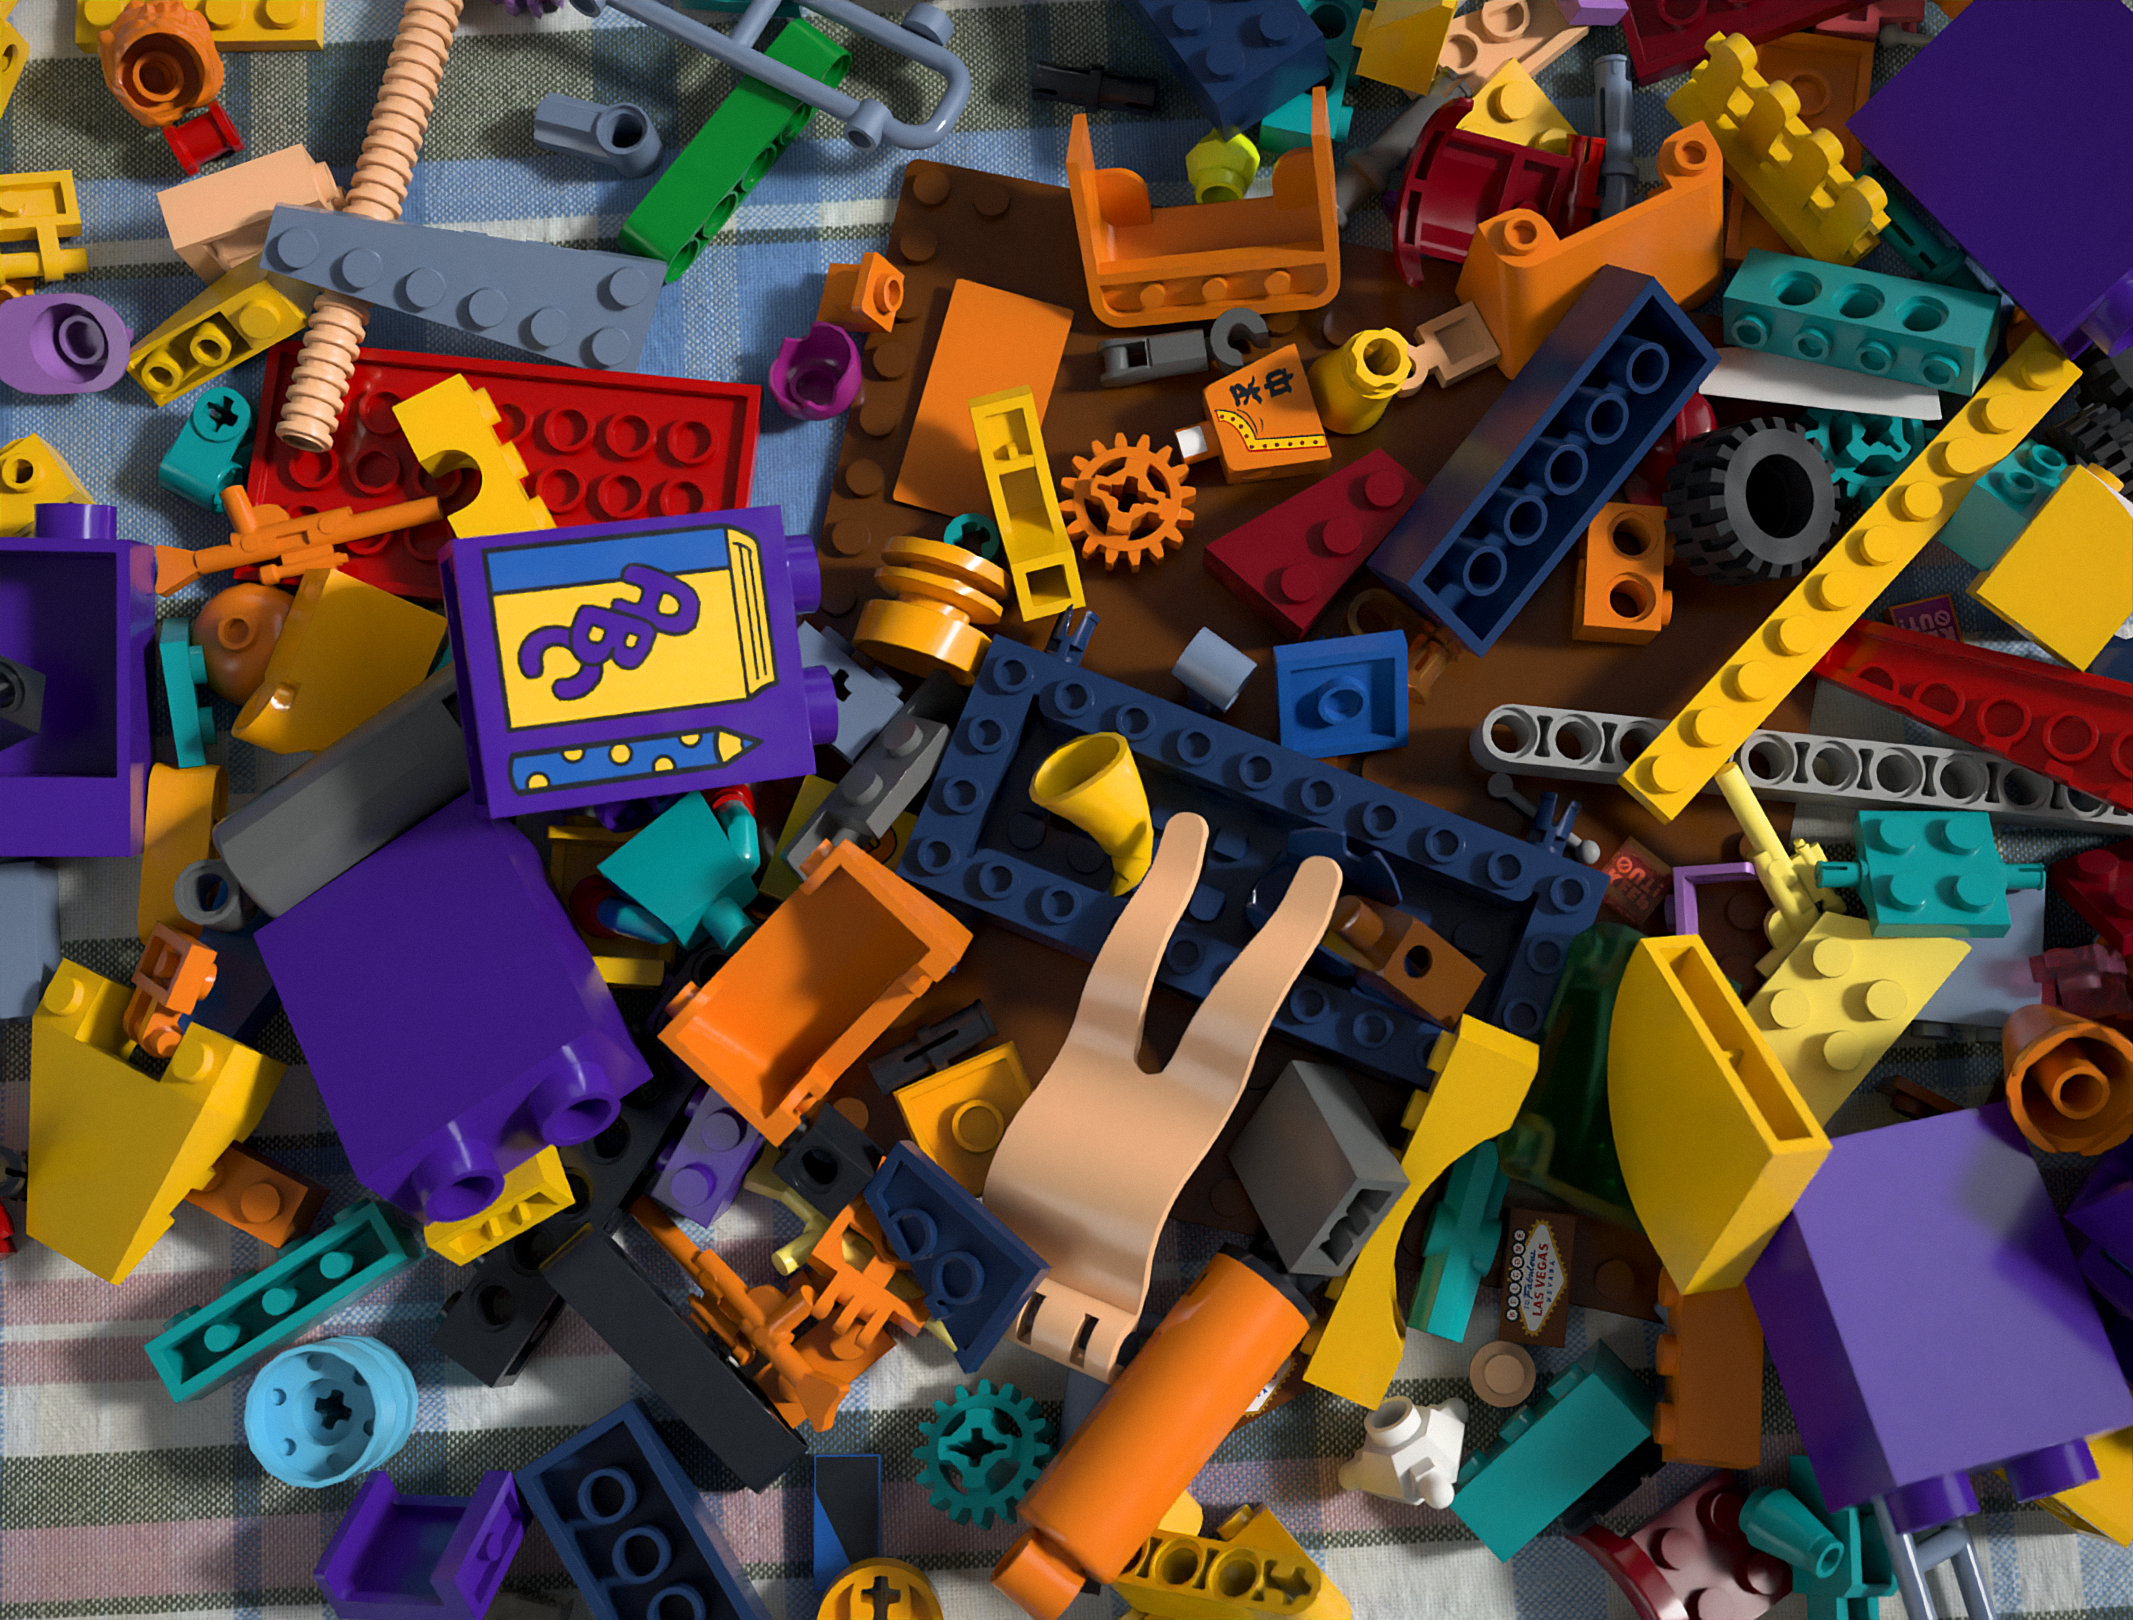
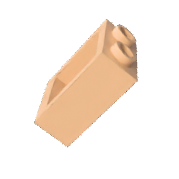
M301 143L156 193L174 250L208 287L230 269L263 251L272 214L277 202L342 211L343 208L348 206L345 201L347 193L342 185L336 186L326 162L323 161L316 164Z

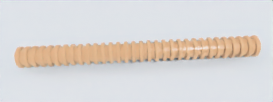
M462 0L406 1L403 9L405 17L401 18L398 25L400 34L395 36L392 45L395 51L389 55L387 62L389 68L385 70L382 78L384 85L380 87L377 94L379 102L374 105L372 111L374 120H371L367 127L369 137L364 139L361 147L364 154L359 156L356 163L358 172L353 174L351 185L354 189L348 191L345 200L348 206L343 208L342 212L368 215L374 219L399 220L402 213L400 204L405 202L408 193L405 186L410 185L413 175L410 169L415 168L418 160L415 152L420 151L423 143L421 135L425 134L428 122L426 118L430 117L433 110L431 101L435 100L438 93L436 84L440 83L443 76L441 67L446 65L448 59L446 50H449L453 43L452 33L457 29L459 23L457 17L460 16L464 6ZM319 286V290L322 295L316 296L313 305L317 312L311 314L308 325L312 330L305 332L302 341L307 348L299 351L297 361L301 366L294 368L291 377L296 384L289 386L286 397L291 403L283 405L280 414L285 421L278 422L275 429L277 436L286 444L304 451L316 453L329 451L332 447L333 439L329 436V433L336 432L339 424L334 416L341 414L344 403L339 398L345 397L349 391L350 386L345 380L352 378L355 370L350 362L356 361L359 357L360 349L356 344L362 343L366 333L362 326L368 325L371 317L367 309L372 308L375 304Z

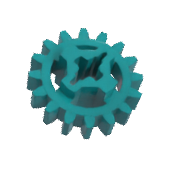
M1816 407L1807 408L1797 420L1800 425L1810 430L1805 432V439L1815 437L1823 446L1820 453L1823 460L1831 459L1836 471L1831 474L1833 486L1839 485L1841 499L1838 500V504L1844 506L1855 495H1859L1863 510L1868 509L1924 447L1939 433V430L1924 428L1923 420ZM1865 433L1872 438L1869 445H1866L1861 439ZM1855 472H1868L1873 477L1863 476Z
M981 1379L977 1395H973L970 1390L961 1384L955 1386L957 1403L950 1407L937 1399L933 1403L935 1411L940 1416L937 1423L920 1422L918 1427L924 1435L929 1437L928 1446L913 1449L912 1456L922 1463L928 1464V1468L915 1477L916 1482L927 1490L935 1489L928 1503L941 1512L949 1509L948 1518L962 1526H965L972 1517L974 1525L983 1530H991L994 1514H997L1001 1520L1009 1525L1017 1523L1015 1506L1018 1505L1019 1501L1042 1474L1043 1464L1051 1462L1058 1454V1451L1053 1447L1043 1443V1440L1049 1438L1056 1431L1054 1425L1045 1418L1036 1419L1043 1407L1030 1396L1021 1400L1022 1391L1010 1383H1006L998 1392L996 1385L988 1379ZM1003 1414L1011 1416L1016 1421L1023 1438H1016L1012 1434H1008V1423L1003 1420ZM990 1443L1000 1449L993 1450V1453L987 1454L990 1450ZM979 1455H983L981 1465L971 1458H978ZM949 1470H955L963 1474L962 1486L968 1489L967 1495L962 1494L956 1488L950 1477Z

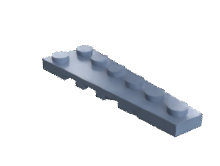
M277 202L272 214L259 267L581 368L636 373L668 265L667 262L651 258L588 249V251L552 246L551 243L526 240L525 242L487 236L488 234L480 232L446 230L427 227L414 222L374 219L368 215Z

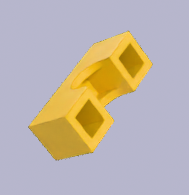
M461 373L391 407L418 461L434 480L458 468H474L481 471L482 486L476 499L467 507L447 517L457 538L557 528L540 495L529 500L520 482V479L528 476L529 472L512 441L501 445L492 426L502 420L484 387L473 391Z

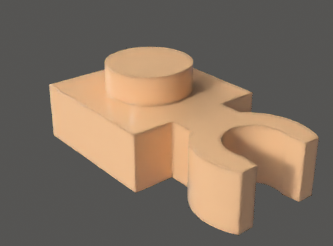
M1473 301L1465 303L1416 328L1414 337L1419 346L1407 345V355L1412 363L1411 370L1413 376L1406 379L1404 385L1396 393L1399 398L1414 395L1421 389L1426 377L1435 374L1443 389L1498 362L1501 352Z

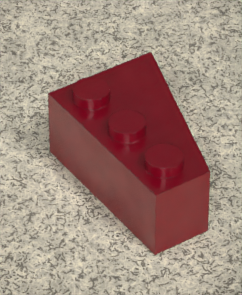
M1378 448L1206 545L1202 566L1293 644L1300 643L1366 570L1367 566L1365 563L1427 487L1381 448Z

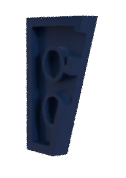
M911 1140L898 1141L862 1194L900 1261H908L927 1295L923 1299L934 1321H942L957 1348V1351L953 1354L964 1374L977 1372L1052 1267Z

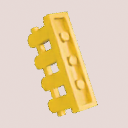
M1718 31L1707 40L1704 46L1712 56L1710 61L1708 62L1705 59L1697 65L1691 73L1692 79L1671 94L1664 107L1683 128L1700 120L1704 121L1723 156V173L1799 257L1855 268L1878 248L1881 241L1877 238L1876 234L1891 221L1883 212L1887 205V197L1884 190L1873 178L1867 175H1862L1855 181L1840 164L1844 157V151L1837 137L1823 127H1819L1812 133L1797 117L1801 105L1795 91L1782 80H1775L1768 85L1756 72L1754 67L1758 61L1757 54L1746 37L1735 32L1726 38Z

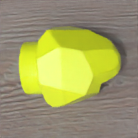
M1213 127L1211 133L1202 138L1186 155L1189 181L1194 185L1196 202L1202 204L1245 199L1254 183L1260 157L1256 147L1244 132L1225 142L1215 127Z

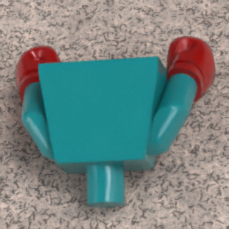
M745 784L691 791L598 865L597 868L605 879L597 874L587 876L577 883L569 897V908L580 928L595 938L605 940L629 937L656 945H662L673 940L685 950L694 949L711 935L726 953L738 951L757 931L756 925L742 910L759 893L750 878L760 865L756 824L757 805L751 790Z

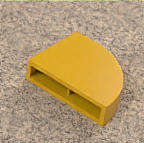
M1699 935L1643 938L1639 940L1623 974L1613 1009L1607 1060L1608 1098L1614 1143L1620 1168L1636 1213L1680 1294L1687 1295L1739 1287L1833 1146Z

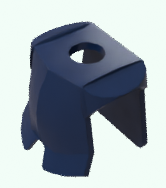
M1312 827L1294 830L1289 834L1286 846L1287 857L1273 862L1253 884L1247 897L1245 914L1251 930L1259 933L1280 906L1300 865L1306 859L1313 856L1328 857L1339 865L1342 871V884L1337 900L1346 895L1355 896L1360 894L1394 908L1401 902L1402 895L1394 873L1378 851H1373L1363 857L1355 856L1346 848L1347 834L1345 831L1334 828ZM1326 935L1320 939L1306 962L1329 976L1332 980L1349 978L1348 976L1356 975L1359 970L1354 964L1322 945Z

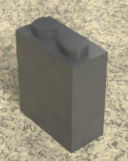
M1291 1060L1227 1152L1235 1171L1290 1273L1342 1277L1411 1184L1345 1069L1341 1066Z

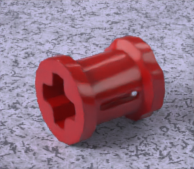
M217 99L208 103V111L178 127L170 123L162 127V132L170 148L190 177L199 174V166L231 149L236 153L246 149L237 129Z

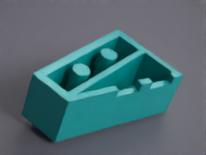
M1601 1338L1576 1362L1570 1363L1560 1371L1548 1384L1547 1391L1530 1408L1524 1405L1511 1415L1498 1430L1500 1437L1484 1453L1479 1448H1476L1460 1461L1457 1481L1452 1485L1454 1498L1449 1507L1503 1564L1652 1433L1656 1395Z

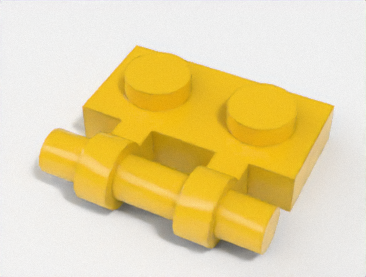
M59 170L0 175V243L37 240L39 251L1 254L0 251V286H6L5 279L44 276L45 282L63 281L64 274L89 272L85 247L60 249L58 238L82 236L81 219L72 171Z

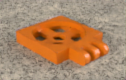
M885 1156L882 1157L880 1164L877 1168V1171L882 1165V1163L885 1161ZM866 1186L840 1212L813 1249L806 1262L832 1280L814 1305L810 1314L822 1321L832 1310L835 1301L840 1303L845 1309L832 1329L841 1336H844L857 1316L866 1321L867 1324L861 1328L854 1343L863 1351L867 1350L888 1319L913 1337H916L931 1315L923 1301L927 1295L910 1300H900L884 1289L897 1270H905L911 1267L908 1261H900L898 1255L889 1250L887 1236L870 1206L866 1204L867 1201L862 1194ZM847 1226H850L873 1242L875 1256L863 1273L845 1261L842 1249V1235Z

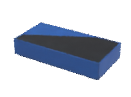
M816 1453L814 1455L813 1591H825L831 1581L848 1566L864 1559L882 1557V1453ZM882 1576L875 1577L872 1588L862 1589V1591H880L882 1588Z

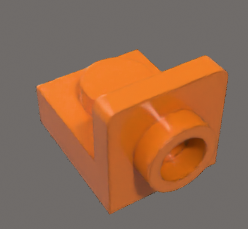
M865 252L861 264L830 263L816 321H823L842 327L845 331L891 334L896 311L900 308L903 301V281L905 276L877 252Z

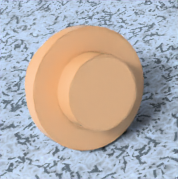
M1498 1340L1488 1342L1475 1352L1470 1361L1469 1381L1472 1389L1480 1399L1492 1406L1511 1407L1521 1403L1529 1396L1535 1384L1536 1370L1534 1362L1528 1352L1514 1342Z

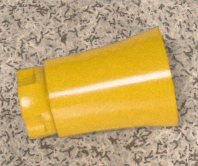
M1387 327L1380 331L1365 330L1351 337L1342 347L1322 355L1312 364L1306 378L1320 422L1324 427L1341 434H1356L1370 429L1380 420L1391 397L1404 385L1412 366L1407 355L1408 342L1400 333Z

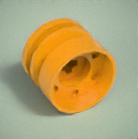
M892 536L886 538L881 552V559L888 566L876 568L873 583L883 592L895 598L896 601L882 599L865 601L852 640L853 646L861 653L880 663L927 679L934 669L939 668L947 670L959 686H974L992 641L984 633L970 626L969 623L985 625L999 623L1003 608L996 601L1007 599L1013 578L1005 570L990 561L948 543L911 536Z

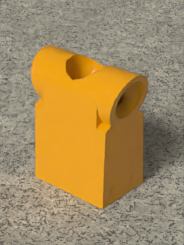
M333 568L306 569L264 674L265 682L254 692L238 714L232 726V736L279 755L310 751L314 756L425 680L447 627L446 618Z

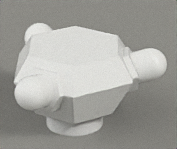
M1394 1396L1381 1401L1377 1412L1370 1410L1365 1417L1364 1427L1367 1430L1364 1446L1356 1450L1354 1458L1344 1463L1338 1471L1340 1485L1348 1491H1358L1361 1489L1383 1499L1415 1506L1426 1501L1430 1507L1435 1509L1448 1507L1454 1498V1490L1451 1484L1457 1481L1465 1423L1469 1417L1467 1404L1455 1397L1448 1398L1439 1405L1430 1404L1427 1407L1413 1405L1412 1401L1405 1396Z

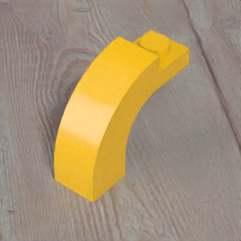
M1029 384L967 399L992 510L1009 574L1013 578L1012 585L1023 621L1067 611L1068 609L1066 608L1073 604V609L1086 606L1074 550L1057 501L1033 394Z

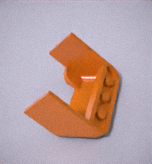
M1325 86L1312 87V146L1291 149L1276 161L1272 171L1273 196L1152 209L1148 187L1137 173L1125 168L1095 170L1086 113L1073 115L1065 165L1090 304L1094 314L1102 322L1113 327L1128 328L1217 319L1225 311L1233 308H1248L1258 314L1307 310L1322 307L1336 296L1340 288L1341 269L1335 171Z

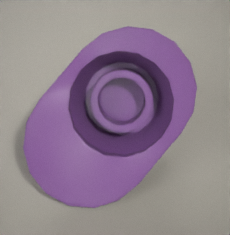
M80 293L36 294L6 300L0 305V379L23 393L38 395L93 393L109 389L123 377L129 364L130 341L134 338L133 329L125 327L123 320L112 307L91 295Z

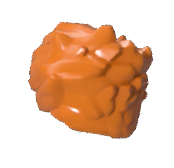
M131 0L116 18L110 29L98 32V53L106 86L123 105L124 109L138 120L141 126H145L148 129L157 128L158 126L164 127L169 123L173 125L174 121H179L184 114L191 110L207 106L209 102L215 99L223 85V63L216 51L207 20L198 10L191 11L186 9L182 0H146L145 2Z

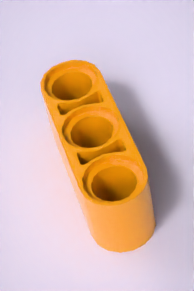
M157 762L152 767L148 785L138 906V934L144 946H146L156 921L182 929L197 940L200 938L204 926L187 920L178 911L174 901V885L179 874L189 864L200 859L217 860L221 857L213 842L212 829L218 822L227 817L229 785L224 765L206 764L203 766L179 768L178 763ZM222 881L216 883L207 894L206 905L209 911L212 909Z

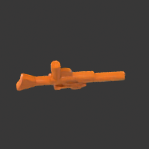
M231 486L219 493L235 532L230 534L231 543L197 551L164 545L156 546L155 554L158 564V575L155 592L164 598L169 597L203 575L281 557L283 565L276 566L275 564L260 567L258 576L264 586L279 584L281 579L303 575L306 569L333 568L338 571L337 567L349 562L347 553H334L333 545L444 520L442 504L438 495L357 514H353L350 506L291 519L290 515L278 505L263 504L252 507L243 486Z
M648 1195L638 1198L631 1206L629 1214L705 1293L702 1298L694 1293L687 1297L686 1300L690 1303L689 1306L693 1310L689 1318L706 1335L713 1331L731 1350V1356L740 1366L751 1363L756 1355V1350L747 1341H742L739 1338L740 1334L743 1333L795 1388L794 1390L813 1429L816 1432L831 1429L838 1406L849 1392L850 1386L847 1382L820 1371H815L791 1345L794 1339V1334L791 1331L810 1315L811 1310L820 1298L817 1292L810 1286L803 1285L787 1299L782 1292L769 1284L750 1289L712 1249L702 1252Z

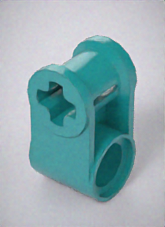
M216 387L204 392L196 401L194 409L176 442L169 448L160 464L158 472V484L160 487L214 515L225 513L226 510L219 493L228 487L243 485L244 478L251 465L259 409L252 403H248L242 395L231 388ZM210 409L217 412L214 417L209 414ZM229 418L237 420L233 427L225 425ZM248 428L253 431L251 436L246 433Z

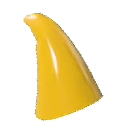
M1098 732L1077 737L1061 745L1041 763L1033 775L1029 787L1031 800L1087 831L1103 850L1112 857L1115 873L1109 886V895L1112 897L1120 896L1137 886L1149 869L1154 835L1146 794L1127 740L1124 736L1115 732Z

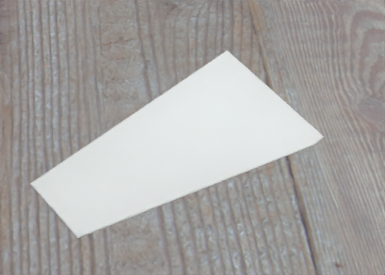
M1744 347L1716 348L1715 351L1722 359L1699 387V393L1705 395L1928 421L1942 420L1938 389Z

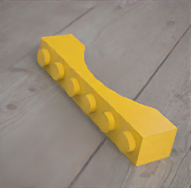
M1466 1014L1462 1015L1454 1034L1442 1030L1427 1064V1068L1435 1071L1436 1074L1427 1093L1415 1089L1400 1126L1410 1130L1401 1150L1389 1146L1411 1184L1342 1277H1329L1323 1296L1332 1299L1325 1317L1318 1316V1319L1304 1335L1299 1345L1298 1351L1308 1354L1302 1380L1377 1412L1402 1359L1407 1331L1406 1322L1398 1300L1394 1265L1396 1246L1403 1225L1423 1191L1450 1163L1478 1143L1510 1129L1537 1072L1539 1045Z

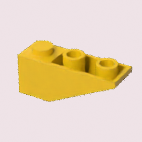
M262 251L230 269L130 348V361L126 370L159 407H162L305 328L316 296H318L319 287L260 268Z

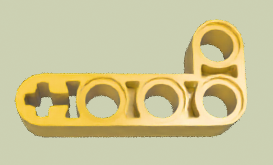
M1186 1489L1117 1578L1110 1583L1113 1589L1132 1608L1141 1612L1178 1620H1351L1352 1616L1350 1602L1314 1561L1302 1556L1197 1537L1203 1520L1202 1508Z

